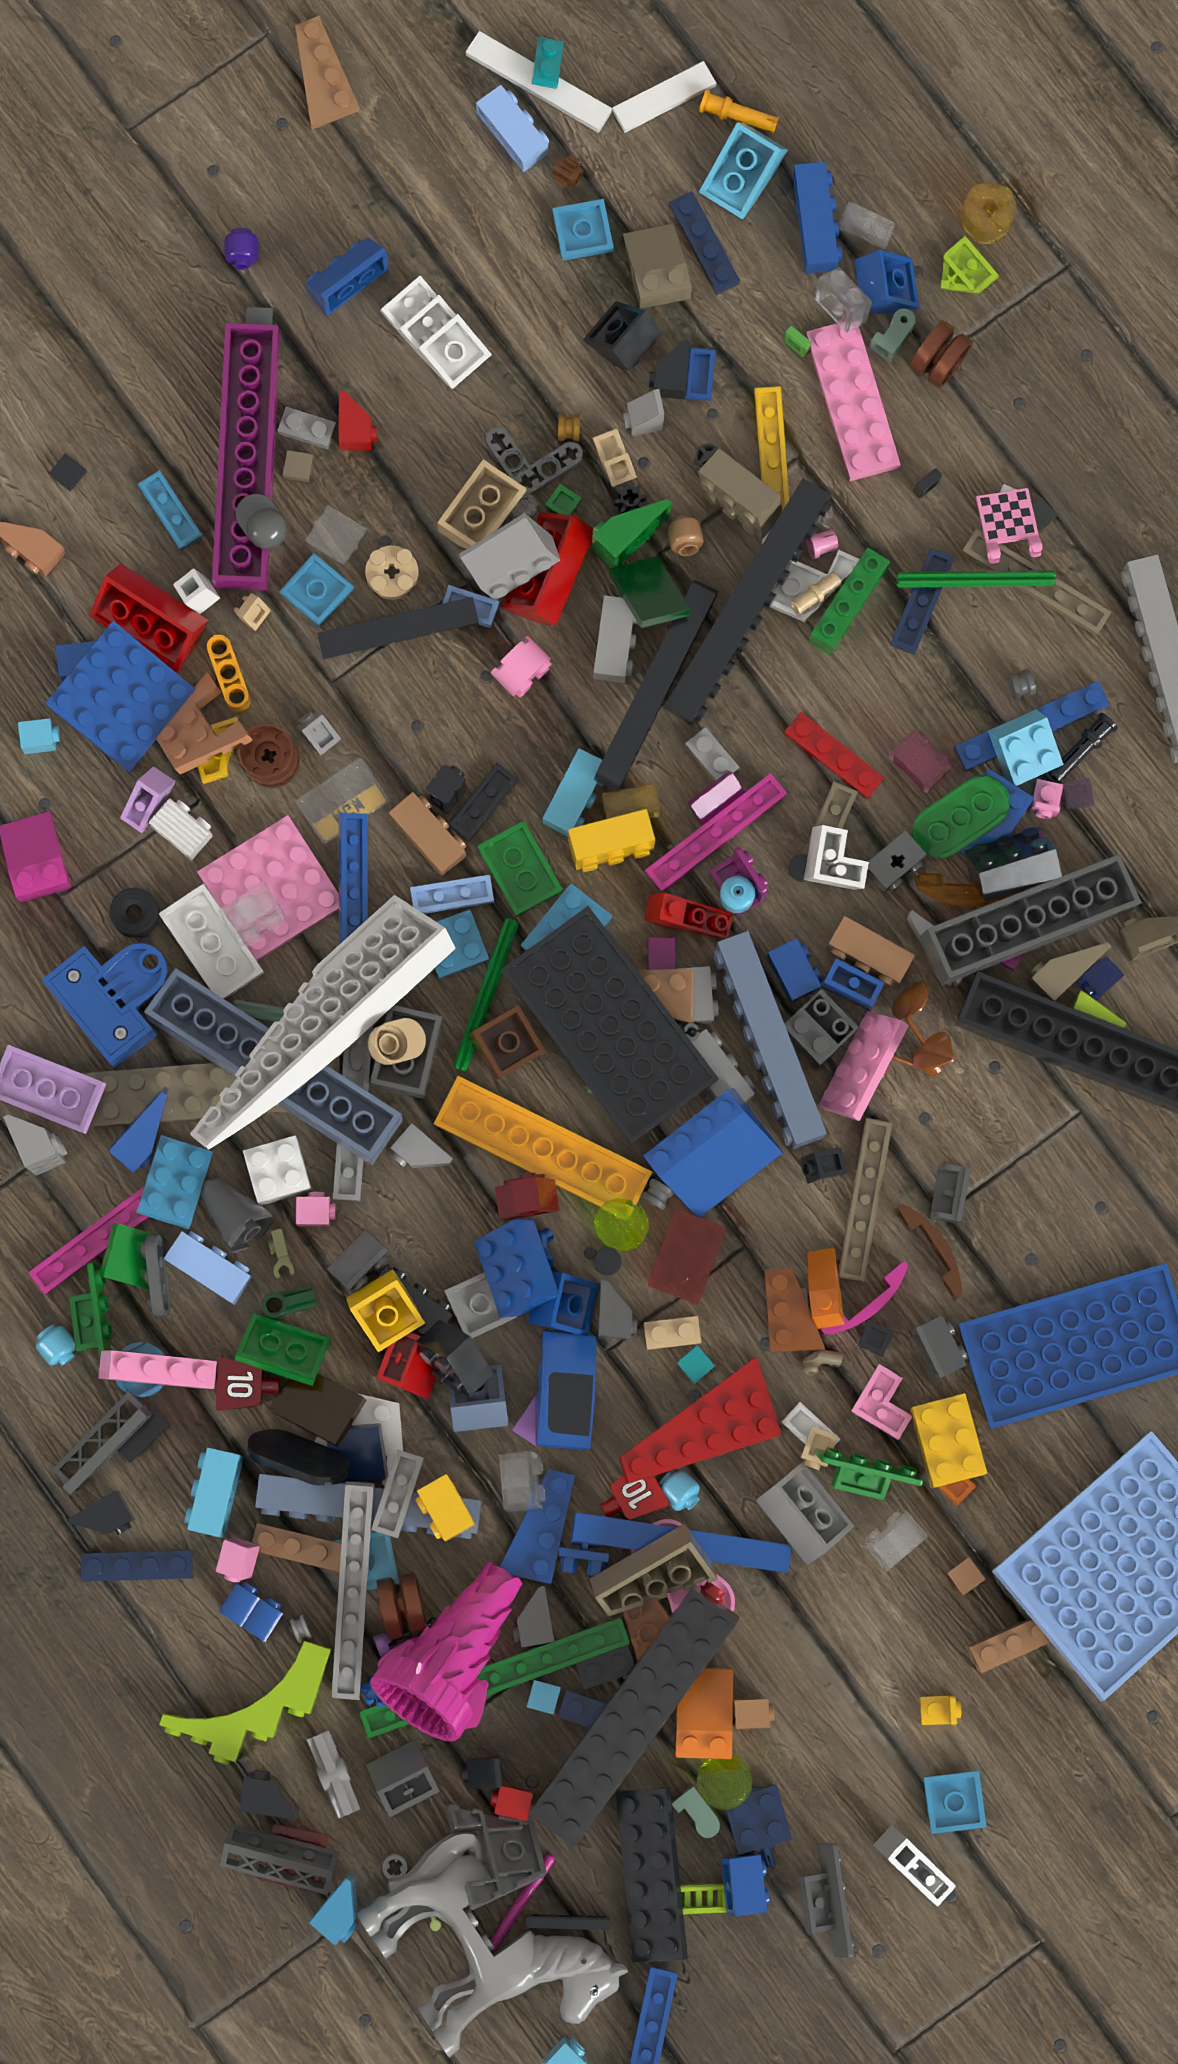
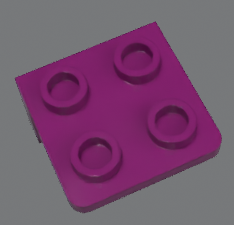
M740 847L734 849L732 857L712 868L708 873L719 890H721L723 883L730 877L743 876L748 878L755 888V898L752 906L748 909L750 910L765 900L766 888L769 885L762 873L757 874L752 867L754 861L747 850L742 851ZM746 910V911H744V912H742V913H734V914H735L736 917H738V916L742 915L743 913L747 912L748 910Z

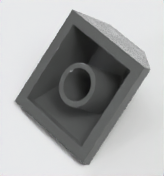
M601 1280L598 1338L631 1340V1334H637V1318L632 1317V1310L609 1282Z

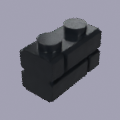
M443 765L436 773V778H433L426 787L428 801L443 813L450 814L456 806V801H459L466 792L464 772L454 765L451 767Z

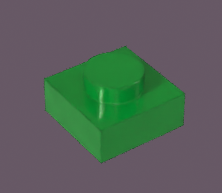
M559 484L546 502L545 508L554 514L572 515L581 503L582 498L562 484Z

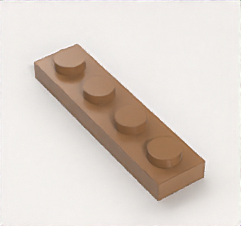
M262 1523L256 1524L252 1543L260 1546V1553L340 1572L341 1543Z

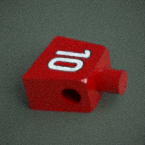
M624 1474L609 1486L613 1497L600 1504L606 1517L610 1518L622 1511L627 1520L670 1505L654 1476L627 1484Z

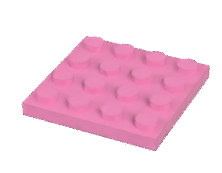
M288 815L197 871L210 894L256 961H259L339 910V893Z

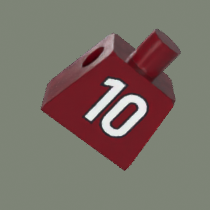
M218 1358L217 1411L262 1406L263 1394H279V1378L264 1377L263 1369L236 1360Z

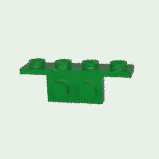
M92 1262L87 1263L91 1293L69 1297L76 1351L83 1352L98 1349L100 1359L101 1351H114L110 1345L113 1331L110 1322H107L106 1312L109 1311V1301L103 1292L106 1278L99 1276L100 1266Z
M827 1447L826 1450L816 1448L814 1452L821 1462L837 1466L831 1483L834 1489L884 1500L891 1479L918 1486L923 1484V1480L917 1474V1470L909 1466L902 1465L901 1468L892 1467L891 1463L877 1459L876 1462L868 1461L866 1457L855 1453L847 1456L831 1447Z

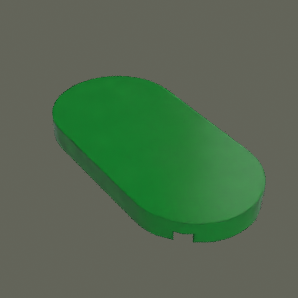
M989 775L971 777L918 814L914 821L912 838L927 854L926 856L948 858L1004 820L1010 808V795L1006 786L997 778Z

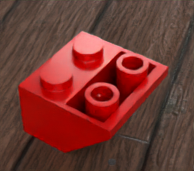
M410 1332L388 1346L376 1379L429 1399L436 1379L431 1373L433 1371L431 1365L427 1364L419 1354L421 1349L416 1341L421 1336Z

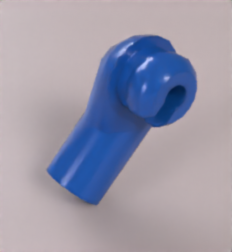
M546 1227L543 1230L539 1229L538 1234L551 1267L554 1264V1258L547 1243L553 1241L554 1236L551 1229Z

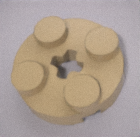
M391 545L371 553L366 564L365 575L369 587L378 596L388 600H396L405 597L415 587L419 571L417 562L409 550ZM391 566L400 571L399 574H395L394 579H390L388 574H384L385 570H389Z

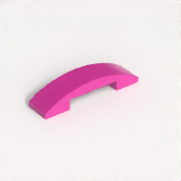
M906 1261L902 1262L882 1279L883 1283L888 1287L886 1291L851 1320L848 1321L844 1316L845 1325L822 1328L819 1331L822 1336L832 1335L849 1330L878 1312L891 1299L900 1286L908 1267Z

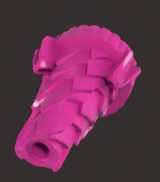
M487 1562L473 1583L460 1594L452 1606L444 1608L431 1628L426 1626L419 1638L417 1636L412 1637L390 1650L379 1660L378 1670L370 1680L371 1687L379 1699L410 1725L443 1741H455L459 1739L465 1729L477 1727L483 1714L489 1685L486 1680H480L477 1676L491 1656L488 1655V1652L500 1635L499 1628L512 1610L509 1606L522 1585L520 1579L512 1576L492 1562Z

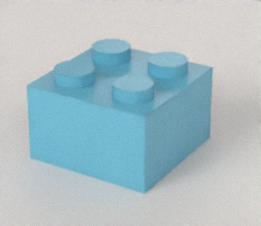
M1037 709L988 731L1004 778L1015 786L1063 765L1049 721Z

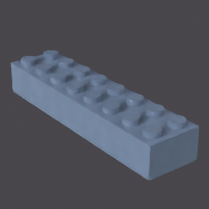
M746 931L719 941L714 951L713 960L717 970H723L724 980H722L726 994H732L734 1005H732L734 1015L737 1021L742 1019L744 1041L747 1046L752 1045L754 1052L751 1058L757 1071L761 1069L764 1076L761 1084L766 1096L771 1094L773 1116L776 1121L781 1120L783 1125L780 1132L785 1146L790 1145L793 1151L823 1140L827 1134L749 932Z
M259 1474L255 1507L262 1508L261 1514L280 1516V1511H289V1517L307 1519L308 1514L317 1515V1521L335 1522V1517L343 1518L345 1484L331 1485L332 1482H325L324 1485L316 1486L296 1478ZM374 1488L372 1526L384 1492L382 1488ZM413 1492L401 1531L417 1532V1527L427 1528V1534H434L429 1523L433 1522V1519L429 1512L427 1514L422 1513L415 1500L419 1497V1494ZM461 1498L476 1525L455 1537L471 1539L472 1533L478 1534L482 1501Z

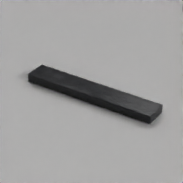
M469 597L317 634L322 656L325 660L479 624L474 599Z

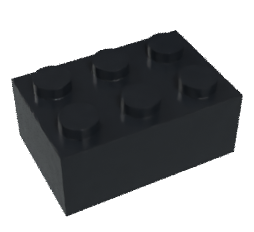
M1041 827L1027 828L1021 833L1012 836H1002L996 841L987 844H977L971 849L964 851L969 877L984 901L1062 877L1056 848Z

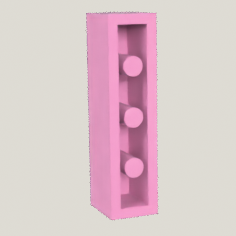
M112 1350L101 1351L98 1379L214 1389L217 1361Z

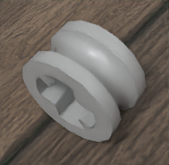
M300 1615L298 1620H290L299 1643L302 1642L304 1637L312 1638L303 1615Z
M399 1854L388 1855L382 1863L384 1875L388 1879L405 1875L407 1872L406 1860ZM395 1859V1862L397 1860L402 1862V1865L399 1867L401 1871L399 1874L395 1875L394 1871L390 1874L387 1871L390 1867V1860Z

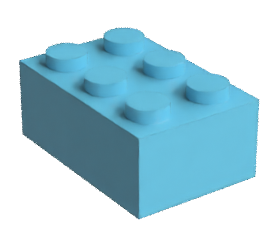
M207 1448L206 1453L201 1452L198 1462V1469H202L200 1479L194 1480L191 1496H194L195 1500L193 1507H188L184 1523L189 1524L187 1530L216 1537H225L244 1456Z

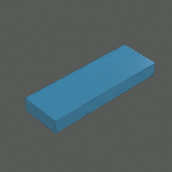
M160 470L138 483V487L180 551L203 537Z

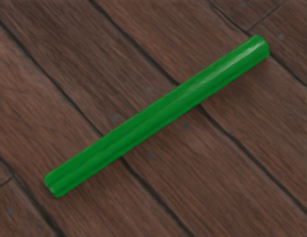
M1053 570L898 572L897 574L898 587L1053 586L1056 580L1055 571Z
M506 918L453 1063V1067L457 1070L466 1071L475 1046L468 1033L484 1024L502 973L501 969L505 965L519 926L518 922L513 919Z

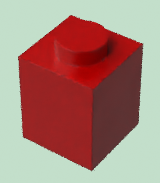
M503 1785L499 1790L494 1789L490 1806L495 1807L494 1814L527 1821L533 1791Z

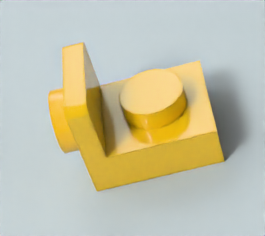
M955 1696L919 1697L921 1725H956L957 1718H961V1703L956 1701Z

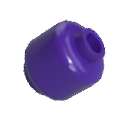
M236 228L231 230V233L225 237L224 241L225 260L234 265L235 269H248L250 265L258 261L259 240L249 229Z

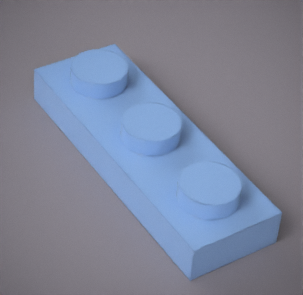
M490 875L410 887L413 907L423 914L494 903Z

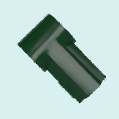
M311 1284L278 1293H270L262 1301V1310L271 1319H279L282 1316L317 1307ZM272 1299H277L282 1303V1308L277 1313H271L267 1310V1303Z

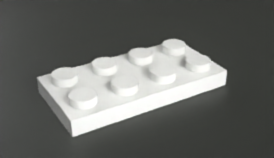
M204 884L159 913L209 989L224 1000L264 973Z

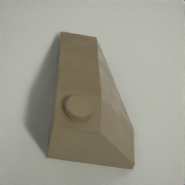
M1178 916L1153 917L1141 921L1139 917H1135L1124 922L1125 927L1119 931L1130 961H1134L1178 943Z

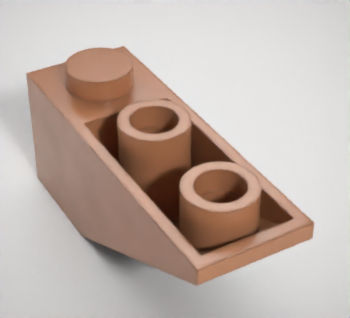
M0 522V541L6 545L4 550L15 559L20 556L25 560L26 563L24 565L35 575L40 572L46 577L66 554L63 546L41 529Z

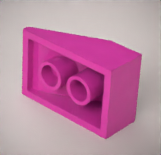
M50 811L0 825V837L15 897L20 903L72 888Z

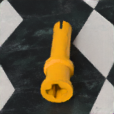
M708 89L705 90L699 108L700 113L706 111L719 116L721 120H726L728 117L774 134L779 117L733 103L731 97L723 98L711 94Z

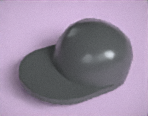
M252 494L242 499L236 509L237 522L255 546L262 549H272L284 541L287 534L286 521L268 497Z

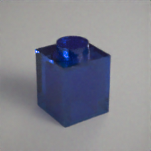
M1106 955L1079 980L1082 984L1080 988L1083 992L1098 1000L1124 974Z

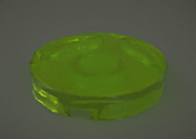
M623 1198L606 1201L599 1208L594 1219V1227L599 1239L606 1246L615 1250L628 1251L638 1247L644 1241L649 1230L648 1218L640 1206L637 1207L632 1204L633 1201Z
M732 1755V1759H707L700 1768L696 1784L699 1794L708 1805L716 1809L729 1810L738 1807L746 1801L752 1790L753 1778L745 1762L738 1756Z

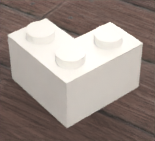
M825 825L812 828L804 880L852 890L864 889L869 862L843 857L848 830Z

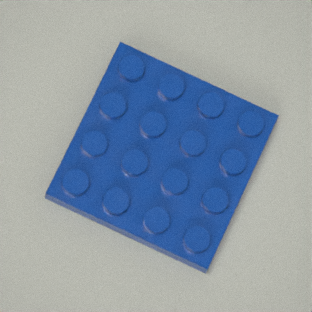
M112 621L46 701L45 705L123 769L130 772L195 691V688L117 623Z

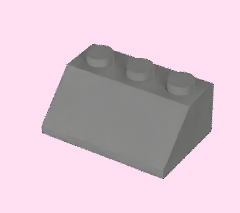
M525 513L459 554L480 589L494 600L505 596L508 592L561 561L553 536Z
M11 1115L3 1117L24 1167L37 1176L66 1163L64 1155L68 1154L63 1141L58 1136H55L54 1133L51 1134L45 1128Z
M801 1462L756 1500L807 1565L826 1553L855 1527L808 1467L804 1465V1462Z

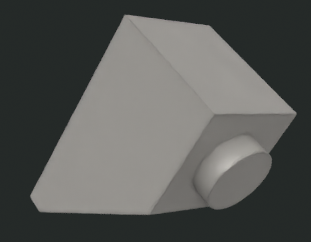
M659 389L627 403V412L623 413L625 429L630 428L632 436L663 431L664 410Z
M413 1124L390 1147L394 1153L392 1158L403 1168L406 1164L411 1168L450 1166L454 1162L452 1157Z

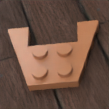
M208 672L194 687L195 691L156 738L172 766L179 774L210 761L209 757L219 752L226 754L232 751V746L241 742L246 745L253 740L239 720L218 736L212 729L201 708L222 693V691Z

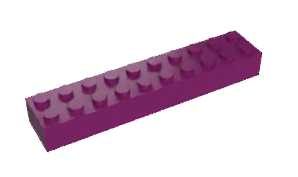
M225 323L212 573L215 589L268 591L270 549L257 547L249 540L237 522L236 509L242 499L252 494L264 495L273 501L281 338L278 325Z

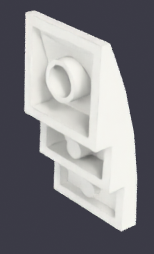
M421 276L415 279L380 310L415 352L451 389L457 386L492 355L463 319L451 310L440 295L437 296Z

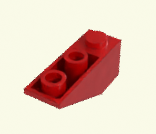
M659 893L649 895L644 921L670 929L727 939L733 913L671 894Z

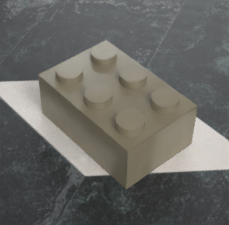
M719 448L698 471L703 497L713 505L717 503L723 508L722 511L730 519L734 520L736 518L743 523V528L749 534H757L763 539L773 528L782 513L780 495Z

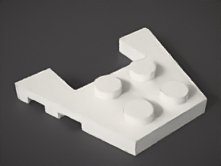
M768 534L762 539V544L765 541ZM838 550L828 574L800 562L795 563L792 561L787 569L791 573L784 585L778 584L773 592L777 596L770 608L806 622L833 592L824 597L825 600L821 604L816 603L800 616L793 611L790 601L807 591V587L810 584L818 583L831 572L836 573L841 582H843L860 559Z
M361 1395L367 1401L352 1425L381 1423L389 1475L397 1449L403 1451L399 1403ZM319 1437L314 1441L327 1446V1441ZM382 1479L381 1485H386L387 1479Z

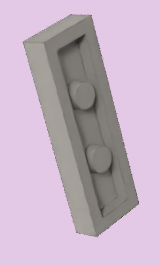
M397 1449L371 1530L399 1538L424 1460L423 1457Z

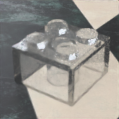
M262 882L218 911L240 947L245 944L247 947L253 945L260 940V934L268 929L270 932L276 930L283 924L282 920L286 918L282 907L265 882Z

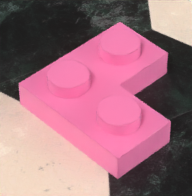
M878 1364L851 1412L899 1440L912 1415L889 1401L903 1378Z

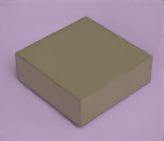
M287 450L283 478L309 482L314 455Z

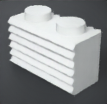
M168 799L149 821V824L185 856L193 860L213 837L209 831L211 826L201 817L194 819L189 815L190 808L182 801L178 800L175 803L173 800Z

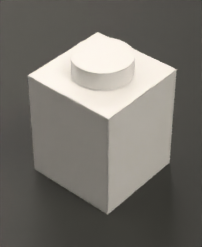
M194 568L173 584L184 603L199 614L220 599L209 579Z

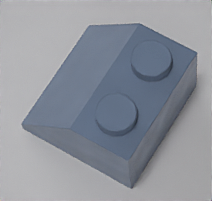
M501 1364L489 1366L494 1375L471 1396L461 1391L457 1393L449 1386L454 1432L508 1426Z

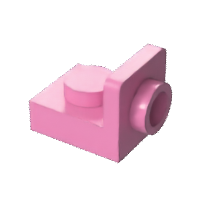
M1037 779L1030 812L1036 813L1035 816L1042 819L1056 817L1060 810L1059 804L1063 784Z

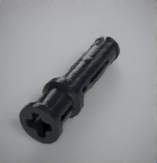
M1100 713L1098 720L1089 729L1082 731V738L1062 757L1063 765L1048 771V774L1057 783L1061 784L1066 776L1093 749L1100 748L1102 741L1111 732L1118 730L1114 721L1106 714Z

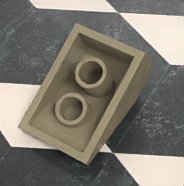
M674 223L623 234L639 309L691 299L692 286Z

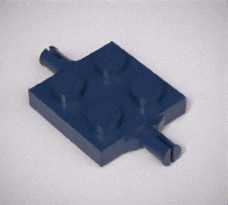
M750 1771L745 1772L747 1783L744 1773L738 1774L743 1791L736 1796L723 1799L738 1855L751 1851H761L766 1867H770L767 1855L769 1856L771 1866L776 1865L771 1848L778 1843L792 1840L777 1784L763 1788L754 1787Z

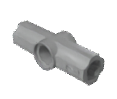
M328 1730L307 1739L317 1764L316 1770L324 1790L328 1791L338 1818L360 1810V1805L350 1783V1773L343 1757L340 1758L330 1731Z

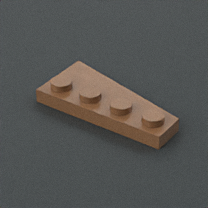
M317 16L295 25L311 129H316L360 111L320 17Z
M693 969L637 970L675 1020L694 1023Z

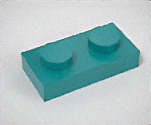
M538 37L531 84L557 89L564 42Z

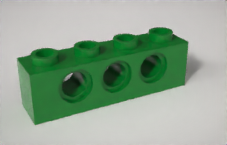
M867 547L812 631L808 642L831 656L887 571L890 561Z

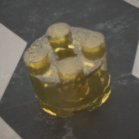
M993 182L982 183L972 187L966 196L960 216L961 226L971 236V239L978 243L991 244L999 241L1010 231L1016 214V202L1011 189Z

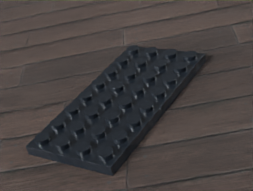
M589 906L501 969L503 975L631 1145L719 1080L718 1076Z

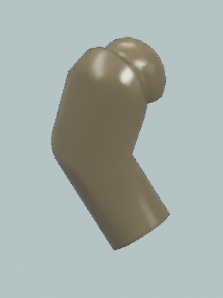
M817 1350L804 1358L802 1366H804L803 1371L807 1375H815L818 1372V1366L823 1363L840 1366L843 1357L842 1353L830 1350Z

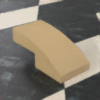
M618 429L592 438L612 487L637 478Z

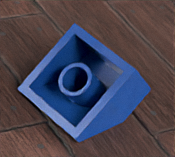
M876 250L855 260L862 310L883 314L896 312L899 309L916 310L919 308L912 258L883 250Z
M551 1271L560 1296L531 1310L528 1323L565 1333L588 1336L600 1284L565 1273Z

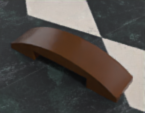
M901 1204L895 1209L909 1232L920 1227L948 1273L940 1277V1280L954 1301L962 1296V1286L959 1269L951 1249L939 1231L925 1217L912 1208Z

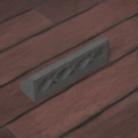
M130 1391L52 1469L65 1483L63 1488L69 1495L76 1493L153 1415ZM129 1400L138 1410L129 1419H122V1406ZM117 1413V1419H111ZM107 1422H117V1432L111 1438H103V1426ZM98 1432V1438H92ZM87 1442H98V1451L91 1458H84V1445ZM79 1451V1458H72ZM68 1461H79V1470L70 1478L62 1468Z
M231 1823L224 1843L220 1866L328 1895L339 1851ZM229 1853L240 1855L243 1858V1860L238 1861L228 1858ZM256 1862H267L270 1867H261ZM283 1869H293L297 1874H287ZM311 1876L324 1877L326 1881L325 1883L317 1882Z

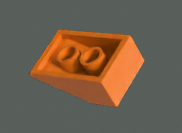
M704 1668L676 1707L675 1754L677 1758L732 1759L733 1668Z

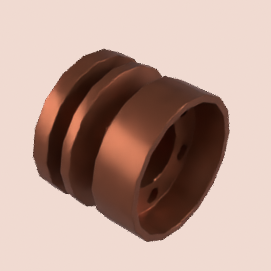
M267 723L255 725L247 730L253 740L246 745L242 742L239 743L237 754L241 766L251 779L258 785L266 788L281 787L294 779L299 770L300 755L298 748L286 731L275 724ZM272 754L274 756V762L269 763V759L267 756Z

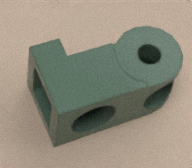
M908 309L897 310L893 315L888 330L884 335L877 331L871 340L869 348L891 362L913 330L915 324L914 313Z
M693 1785L672 1801V1805L678 1813L685 1808L695 1821V1828L702 1837L711 1838L719 1832L720 1822L717 1816Z

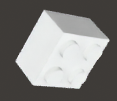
M296 1136L243 1150L259 1205L262 1206L312 1191Z

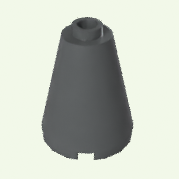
M211 1178L203 1184L201 1197L223 1240L233 1253L246 1250L250 1247L247 1242L253 1238L258 1241L269 1230L273 1223L270 1212L222 1178Z

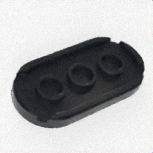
M268 1429L258 1431L248 1439L247 1452H249V1457L254 1462L303 1482L321 1486L325 1482L332 1481L331 1485H335L344 1481L349 1475L350 1461L345 1454L291 1432Z

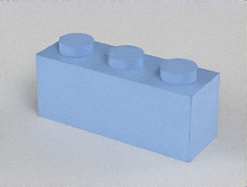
M500 85L476 102V113L520 169L525 172L548 155L549 140L542 130L537 131L533 126L534 122L530 114L518 107V101L510 90L506 92L502 85Z
M182 1231L164 1259L235 1305L252 1279L247 1274L250 1269L237 1260L234 1264L230 1263L225 1259L227 1254L214 1245L210 1250L202 1244L204 1239L194 1232L190 1231L187 1235Z

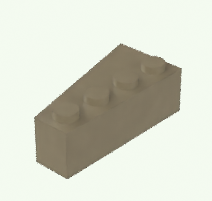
M685 1523L590 1578L594 1596L608 1616L641 1606L643 1601L652 1598L659 1600L668 1597L667 1593L682 1588L684 1591L689 1590L694 1583L697 1584L706 1580L710 1583L718 1580L712 1561Z

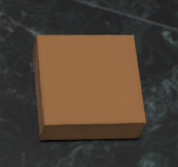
M967 1557L946 1573L962 1596L986 1580L970 1557Z

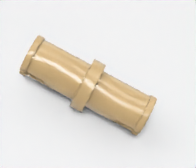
M831 572L818 583L810 584L807 587V591L790 601L791 608L800 616L816 603L821 604L825 600L824 597L842 586L840 578L836 573Z

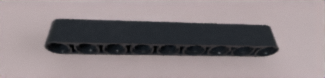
M694 580L684 598L691 609L690 616L673 620L596 772L594 781L617 792L620 790L715 602L718 590L697 580Z

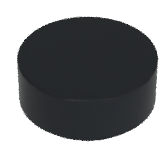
M806 854L794 856L789 863V874L798 882L807 881L804 880L808 857Z
M613 1248L601 1249L594 1259L596 1270L606 1276L615 1274L620 1269L622 1263L620 1254Z

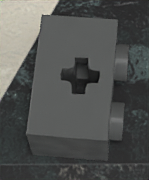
M905 830L868 861L867 875L883 893L889 888L893 892L905 882L902 878L908 872H911L913 875L925 865L922 861L927 854ZM900 860L902 862L900 867L896 866L893 868L891 866L893 861Z

